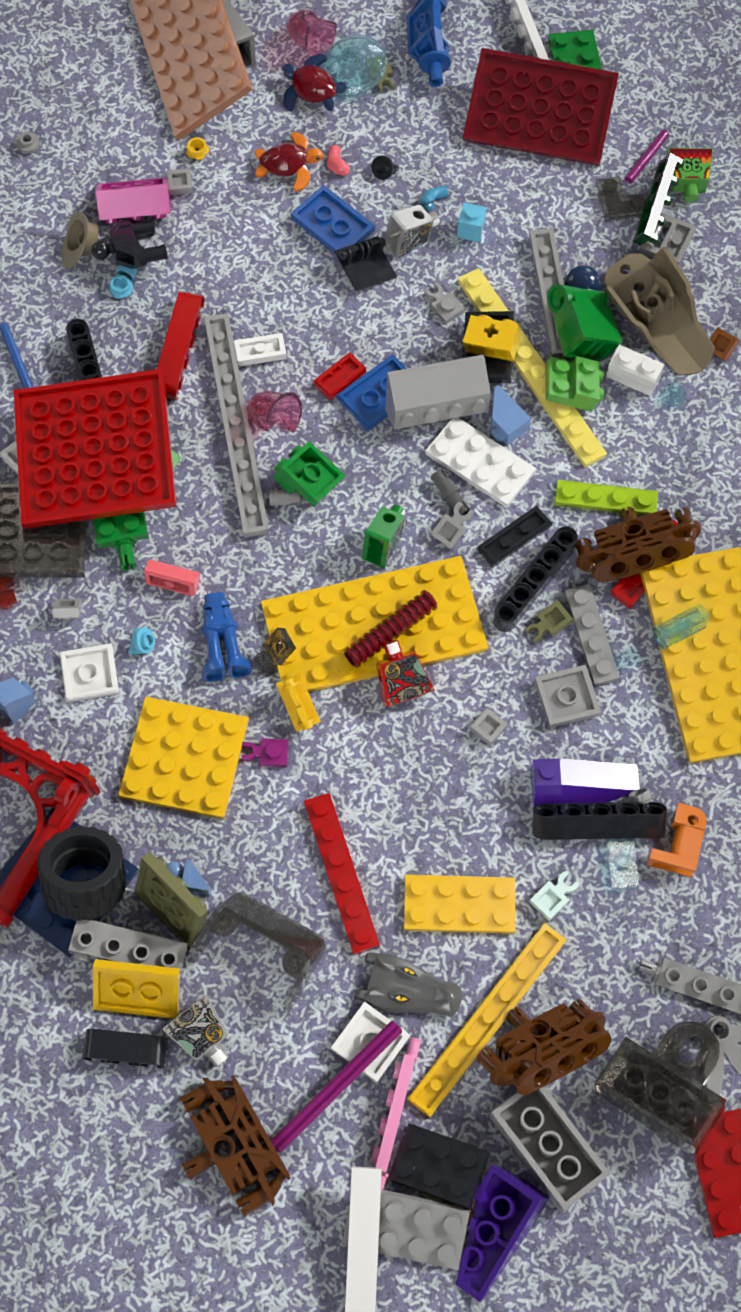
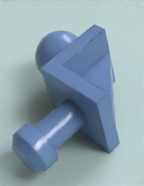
M186 859L185 868L176 861L167 864L168 870L175 877H180L186 883L187 889L194 897H200V895L210 897V887L193 865L192 860Z

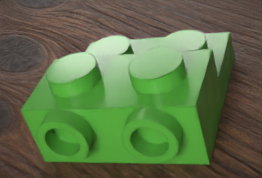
M549 356L546 361V400L592 412L596 404L600 403L604 396V389L599 388V384L604 376V370L599 369L598 361L576 356L573 362Z

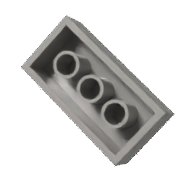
M541 1087L528 1095L514 1094L492 1111L489 1116L560 1213L564 1212L611 1174L545 1087Z

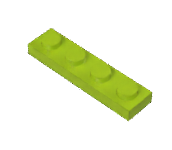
M557 480L556 506L620 513L625 508L627 514H629L627 507H632L635 509L636 515L642 516L657 512L658 491Z

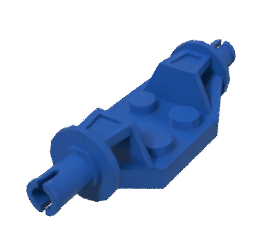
M418 0L406 17L408 54L419 64L423 72L429 73V85L431 87H440L443 84V73L451 66L449 44L442 36L441 13L447 8L446 0Z

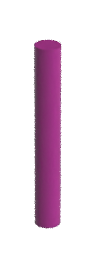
M662 130L626 175L624 179L631 184L634 182L669 137V133L666 130Z

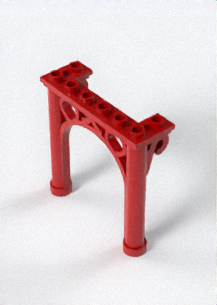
M0 728V750L17 759L12 763H2V753L0 751V777L9 779L25 789L31 796L37 812L35 834L0 888V926L8 929L14 920L12 916L39 876L37 859H39V852L43 848L44 843L56 833L70 828L88 798H93L94 795L98 796L101 791L95 783L97 780L90 775L91 770L79 762H76L74 765L62 760L58 763L52 760L51 755L44 750L38 748L35 751L29 748V744L19 737L12 739L6 736L7 733ZM31 766L43 772V774L38 775L32 781L28 776V768ZM46 782L58 785L55 797L40 798V786ZM45 807H56L46 822Z

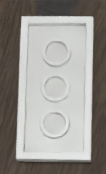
M460 418L451 419L425 450L427 456L506 508L536 472L534 466Z

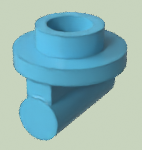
M134 628L128 651L129 654H147L153 650L155 637L149 628Z

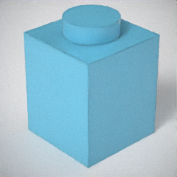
M463 203L458 221V238L480 242L485 225L487 207Z

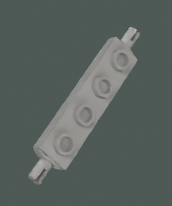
M663 958L658 965L642 959L641 965L651 969L640 966L639 971L654 975L655 985L741 1014V984Z

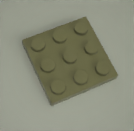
M149 851L141 858L134 894L181 942L188 944L187 948L191 952L200 942L208 913L207 906L200 897H194L187 889L186 883L180 877H175L168 870V866L162 858L155 857Z

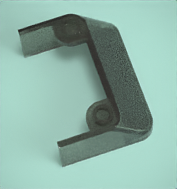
M243 892L234 893L210 915L189 950L191 959L198 963L214 934L221 937L229 936L236 930L239 923L287 949L282 961L283 969L287 975L296 979L283 1002L284 1013L289 1015L325 953V941L320 934Z

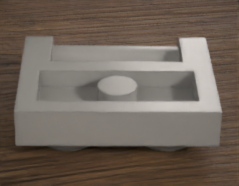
M660 213V216L664 217L666 222L664 226L656 225L654 234L659 236L663 228H669L660 248L647 241L641 244L638 253L643 254L647 258H654L660 249L667 247L679 265L695 234L697 226Z

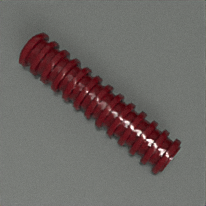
M421 591L420 595L414 597V600L408 601V605L404 604L401 606V610L397 609L395 615L390 614L389 619L385 618L382 620L383 624L378 623L376 629L372 628L370 633H365L363 639L358 638L357 643L353 642L350 644V648L346 647L344 649L346 659L352 666L359 668L361 662H367V658H372L374 653H379L380 648L384 649L383 645L385 643L393 641V638H399V634L406 633V629H411L412 624H418V620H423L425 615H430L431 610L435 611L437 609L435 598L428 591Z

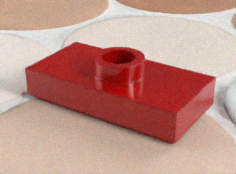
M349 352L313 380V385L330 401L365 374L366 367Z

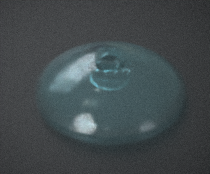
M352 35L342 38L331 45L324 53L327 60L320 65L321 68L325 69L332 76L335 83L343 82L346 84L347 89L343 93H336V95L350 97L363 94L378 84L386 71L387 58L383 47L377 40L365 35Z

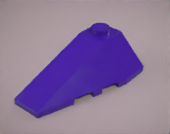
M493 1164L476 1193V1205L473 1218L470 1220L469 1236L466 1248L463 1250L456 1285L477 1301L482 1302L537 1221L550 1197L527 1180Z

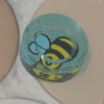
M669 383L662 389L661 400L666 406L676 408L685 402L686 390L680 384Z

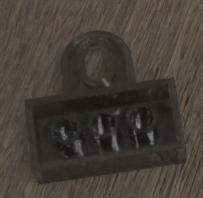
M693 1021L681 1022L671 1027L653 1053L625 1037L595 1082V1093L691 1156L696 1157L726 1109L727 1100L704 1086L719 1061L720 1047L718 1040L708 1027ZM692 1037L699 1038L703 1042V1047L692 1062L682 1061L679 1053L686 1042Z

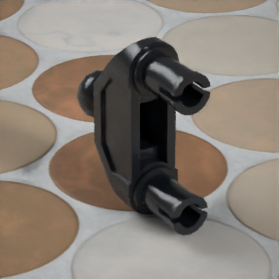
M152 219L138 223H132L131 221L118 222L109 231L110 244L104 241H97L91 248V253L96 259L104 260L112 253L116 264L131 269L145 267L149 262L168 260L165 244L144 248L136 238L155 235V226Z

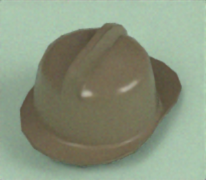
M80 211L75 212L68 222L66 237L61 250L62 266L66 269L74 267L82 256H88L91 253L92 245L98 241V225L87 221L85 214Z

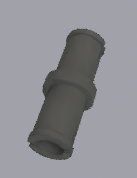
M440 469L433 473L430 478L441 492L442 500L444 502L447 501L453 512L458 502L463 503L459 513L463 516L468 514L470 507H468L460 495L459 487L453 485L445 470Z

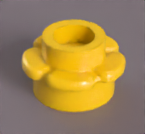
M199 137L190 139L186 146V154L191 159L201 160L209 153L208 145Z

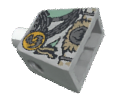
M415 205L390 214L385 234L386 247L397 260L429 241L432 227L440 223L439 216L434 211L427 213L421 205Z
M207 994L162 1028L164 1033L195 1061L205 1054L214 1067H217L229 1057L219 1044L228 1034Z

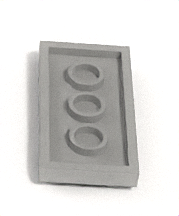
M381 1189L378 1253L458 1270L470 1210L452 1204ZM350 1206L342 1245L348 1246Z

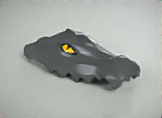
M366 953L365 962L374 964L367 991L356 989L354 994L355 1000L366 1002L385 1012L398 1014L408 1012L428 1014L433 1012L453 1017L459 1010L462 1001L460 986L443 981L418 968L411 962L394 955Z

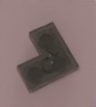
M619 176L596 179V188L605 222L641 218L648 197L647 193L624 195Z

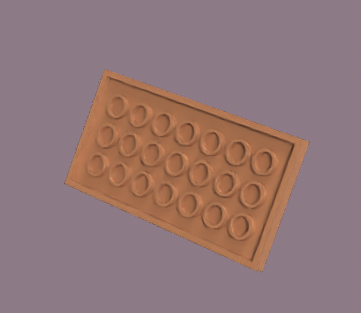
M130 0L175 138H184L253 90L222 0Z

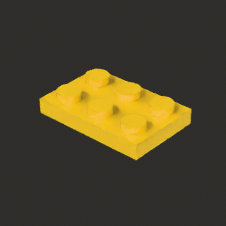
M95 959L93 964V1010L171 1019L178 1017L180 968Z

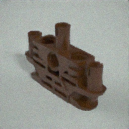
M627 507L629 514L623 508L619 513L622 520L621 523L594 531L598 549L593 550L592 542L588 538H583L584 546L581 539L577 541L576 549L579 557L576 560V565L585 572H592V577L601 583L619 578L623 579L669 565L672 562L690 557L694 553L696 548L694 540L701 532V524L693 520L690 509L682 507L685 515H682L680 508L675 512L674 516L678 522L677 525L673 524L668 509L637 518L634 508Z
M577 999V1003L573 1001L569 1009L568 1006L562 1003L534 1019H530L521 1008L514 1007L515 1011L511 1009L506 1016V1020L515 1029L496 1039V1054L490 1048H485L489 1055L484 1050H481L477 1056V1062L490 1073V1082L497 1086L514 1085L518 1094L528 1095L601 1055L609 1048L612 1039L610 1033L604 1027L606 1021L604 1013L599 1011L595 1013L581 999Z
M231 1076L232 1081H210L208 1078H202L204 1084L179 1098L188 1113L207 1101L214 1099L215 1102L208 1105V1110L205 1111L203 1108L199 1111L200 1114L198 1116H195V1114L190 1116L207 1149L181 1164L184 1170L187 1171L186 1174L190 1180L216 1165L233 1197L238 1194L237 1191L240 1189L244 1191L247 1189V1185L251 1184L252 1186L259 1182L260 1187L235 1200L245 1218L248 1214L268 1202L273 1206L275 1204L274 1198L280 1190L284 1179L286 1178L290 1181L291 1177L236 1077ZM234 1089L235 1094L225 1100L218 1093ZM222 1107L230 1122L228 1126L224 1125L217 1112V1109ZM234 1131L244 1147L238 1153H236L237 1149L231 1137L227 1136ZM222 1142L228 1143L231 1146L230 1153L225 1157H219L215 1154L217 1145ZM246 1156L250 1158L258 1173L254 1177L243 1159ZM277 1168L279 1170L277 1176L268 1185L265 1174Z

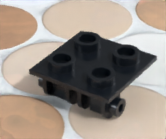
M376 236L334 251L356 292L397 278L382 250L386 246L383 237Z

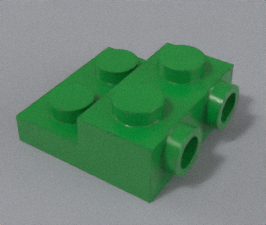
M308 441L302 448L299 445L296 446L288 455L290 457L288 461L283 458L275 466L274 470L277 472L273 478L291 495L297 491L315 507L346 475Z

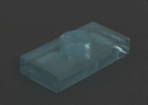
M605 839L611 890L639 889L634 839Z

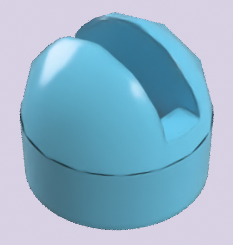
M119 265L116 274L124 276L129 274L128 278L133 282L137 275V269Z

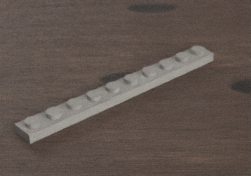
M228 313L204 317L243 535L244 538L269 534Z

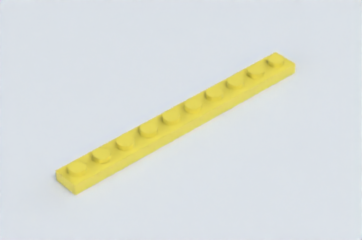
M479 268L458 278V283L478 312L508 311ZM520 328L521 337L514 361H512L584 468L605 458L607 455L606 451L575 407L546 400V364Z

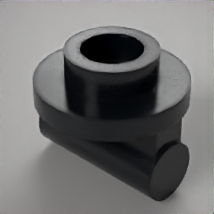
M380 155L372 161L371 169L376 178L385 180L391 177L392 174L395 175L399 166L394 164L389 157Z

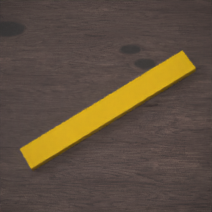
M546 923L541 926L407 1100L429 1118L433 1115L477 1058L479 1052L483 1050L504 1023L508 1012L511 1009L514 1010V1007L517 1006L567 939Z

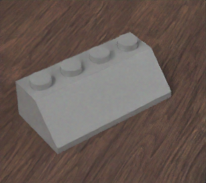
M478 355L387 372L385 410L394 430L489 412L491 392L484 356Z

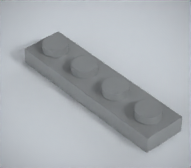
M590 584L565 590L566 601L574 621L593 686L619 681L620 676Z

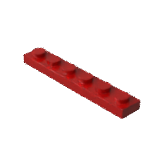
M330 793L304 800V805L353 955L380 947Z

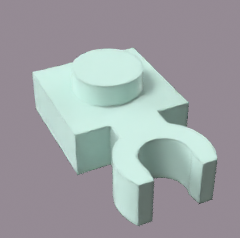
M567 871L560 874L556 886L548 881L530 899L529 903L548 921L569 902L565 894L574 893L579 885L577 881L572 886L564 884L563 880L569 874Z

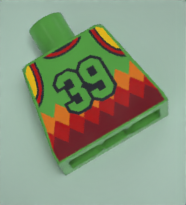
M668 148L667 155L672 153L685 161L683 168L675 167L673 176L677 177L679 182L677 186L671 185L672 191L684 192L686 202L697 201L699 199L698 192H706L713 148Z

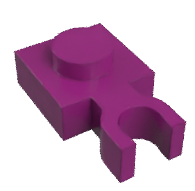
M262 738L261 746H256L251 742H243V748H250L253 752L250 755H242V761H253L257 758L260 759V766L287 767L288 739Z

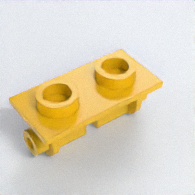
M301 673L276 683L296 732L310 729L313 725L321 722Z

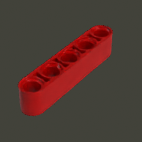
M181 291L177 295L157 369H163L167 399L178 400L179 398L177 393L178 390H181L183 384V371L188 366L190 355H188L189 349L193 348L196 337L194 331L195 328H198L202 314H200L201 307L204 308V295Z

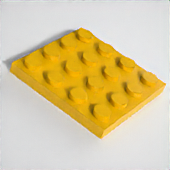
M145 696L120 787L119 798L225 819L249 717Z

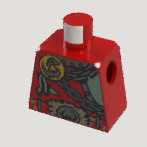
M399 640L383 645L387 659L376 663L383 705L390 707L435 691L415 652L407 651L402 653Z

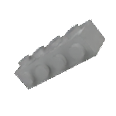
M81 920L76 921L68 950L70 954H74L73 959L87 963L90 962L91 958L180 968L181 972L188 944L98 921Z

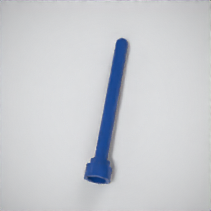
M1 323L0 332L23 389L33 387L9 325Z

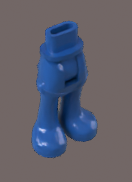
M225 593L206 594L204 596L205 604L203 605L204 625L201 630L207 640L208 661L202 668L203 680L206 682L219 681L226 676L219 642L221 637H224L229 676L232 678L249 676L252 672L251 664L240 653L236 637L238 624L234 621L230 610V603L226 601Z

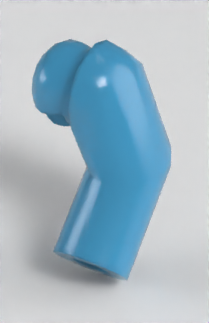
M439 186L424 192L419 199V204H421L425 211L434 209L432 201L448 197L446 186Z

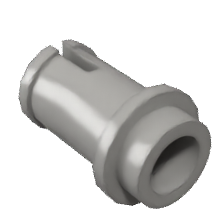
M274 488V490H269V505L275 508L278 505L300 506V494L295 491L291 495L286 490Z

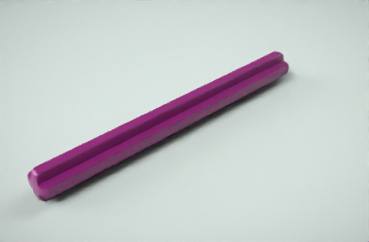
M390 1021L271 1139L273 1146L278 1152H282L402 1033V1029L396 1022Z

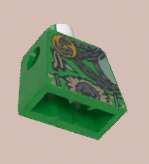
M393 505L391 509L386 507L380 508L365 532L362 552L363 560L385 569L403 533L405 510L401 506Z

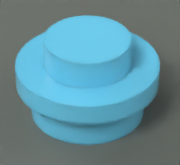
M117 275L109 283V292L117 299H124L132 294L133 284L126 276Z

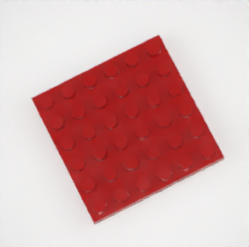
M163 369L13 390L20 512L23 529L177 507Z

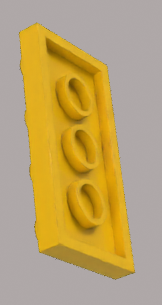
M405 874L404 931L515 934V878Z

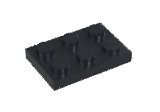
M408 1123L388 1179L391 1182L470 1210L488 1163L490 1152Z

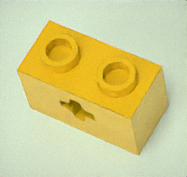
M471 315L463 339V345L468 353L514 361L521 337L520 328L512 320L503 319L499 321L487 315Z

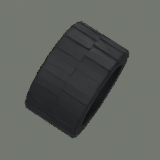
M77 826L76 828H68L53 835L51 839L44 843L43 848L40 849L37 867L44 903L53 913L65 919H73L74 921L92 920L106 915L107 912L112 911L118 902L122 900L126 889L124 857L121 845L108 832L96 827ZM78 865H94L105 870L98 877L84 882H71L59 877L69 868Z

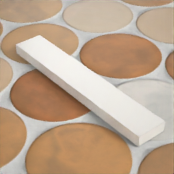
M352 1166L345 1312L376 1311L382 1168Z

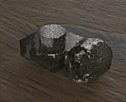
M277 627L263 643L266 651H262L255 656L254 665L259 674L269 677L277 672V665H282L293 653L296 647L285 628Z

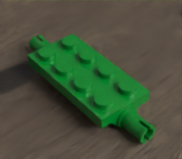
M145 512L93 519L98 548H115L119 555L120 569L129 571L128 564L131 570L137 567L133 551L135 543L149 538Z

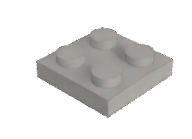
M586 665L535 677L534 682L549 728L601 715Z

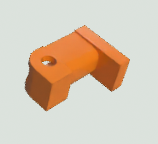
M678 803L674 810L670 829L675 830L670 853L652 848L646 865L692 877L693 872L697 868L707 818L705 813L699 808Z

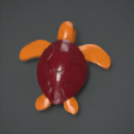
M297 132L291 133L294 143H281L267 151L263 149H256L254 151L256 158L261 164L256 169V177L262 178L268 172L282 177L291 176L296 173L297 178L293 186L296 192L304 190L310 182V172L305 164H315L324 157L323 152L318 148L308 150V140Z

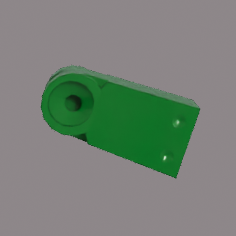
M554 284L549 288L547 303L550 310L555 313L554 321L564 357L575 358L579 356L594 361H603L618 345L623 343L611 309L607 306L608 295L606 292L561 284Z

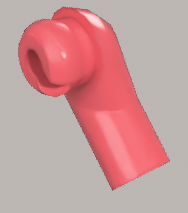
M332 145L329 148L327 167L337 175L346 176L350 171V166L345 164V161L340 158L341 148L337 145Z

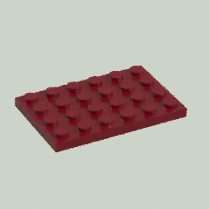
M481 48L463 133V141L600 166L619 73Z

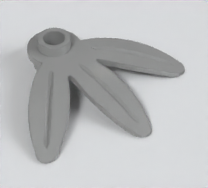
M719 1015L711 1016L704 1024V1035L710 1041L704 1060V1082L711 1100H716L721 1092L724 1075L723 1054H725L734 1069L741 1075V1046L738 1044V1042L741 1043V1025L731 1026L725 1017ZM716 1024L721 1028L719 1035H715L713 1032V1027Z

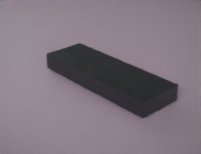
M536 505L480 544L477 550L494 568L552 527L553 523Z

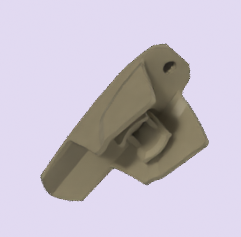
M663 247L652 260L643 254H628L608 268L604 279L607 286L605 289L607 295L646 343L677 375H690L702 372L711 361L715 346L697 319L690 282L668 248ZM625 269L630 271L628 274L621 273ZM637 285L638 288H642L643 291L639 293L636 292L635 286Z

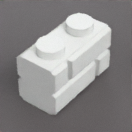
M618 345L609 363L606 377L651 396L661 378L665 364Z

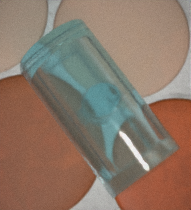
M697 604L653 627L654 638L661 649H666L706 628L710 614L703 605Z

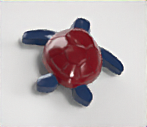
M316 54L311 56L300 68L289 63L282 66L284 76L289 80H293V84L286 89L283 96V103L287 110L293 111L298 96L302 100L311 103L323 102L328 111L334 109L332 98L336 93H343L347 86L343 82L335 83L332 76L325 69L319 67L327 60L326 55Z

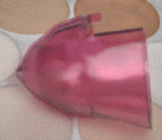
M299 10L288 18L285 26L291 39L310 56H314L316 54H324L333 45L337 23L318 18L314 11Z
M266 390L255 394L247 400V409L251 419L260 429L268 431V429L276 424L292 432L296 431L302 416V402L294 392L282 393Z

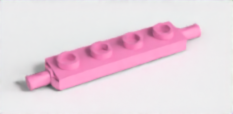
M410 1037L403 1061L396 1062L393 1078L398 1079L395 1090L389 1089L385 1105L391 1107L388 1119L382 1117L378 1135L383 1136L381 1147L375 1146L371 1159V1164L376 1165L375 1168H382V1190L384 1189L386 1178L389 1176L387 1169L414 1062L418 1061L417 1056L422 1040Z

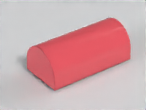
M151 559L147 562L144 569L146 584L195 596L200 582V572Z

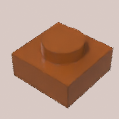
M718 327L710 338L715 346L713 355L727 362L740 342L738 338Z

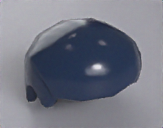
M579 265L571 269L564 279V285L598 291L601 289L599 274L588 265Z

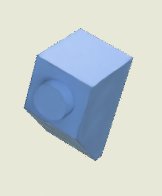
M497 385L494 388L491 434L498 442L502 441L508 446L529 430L531 418Z
M14 677L0 682V713L13 725L36 703L32 687L25 681L19 683Z

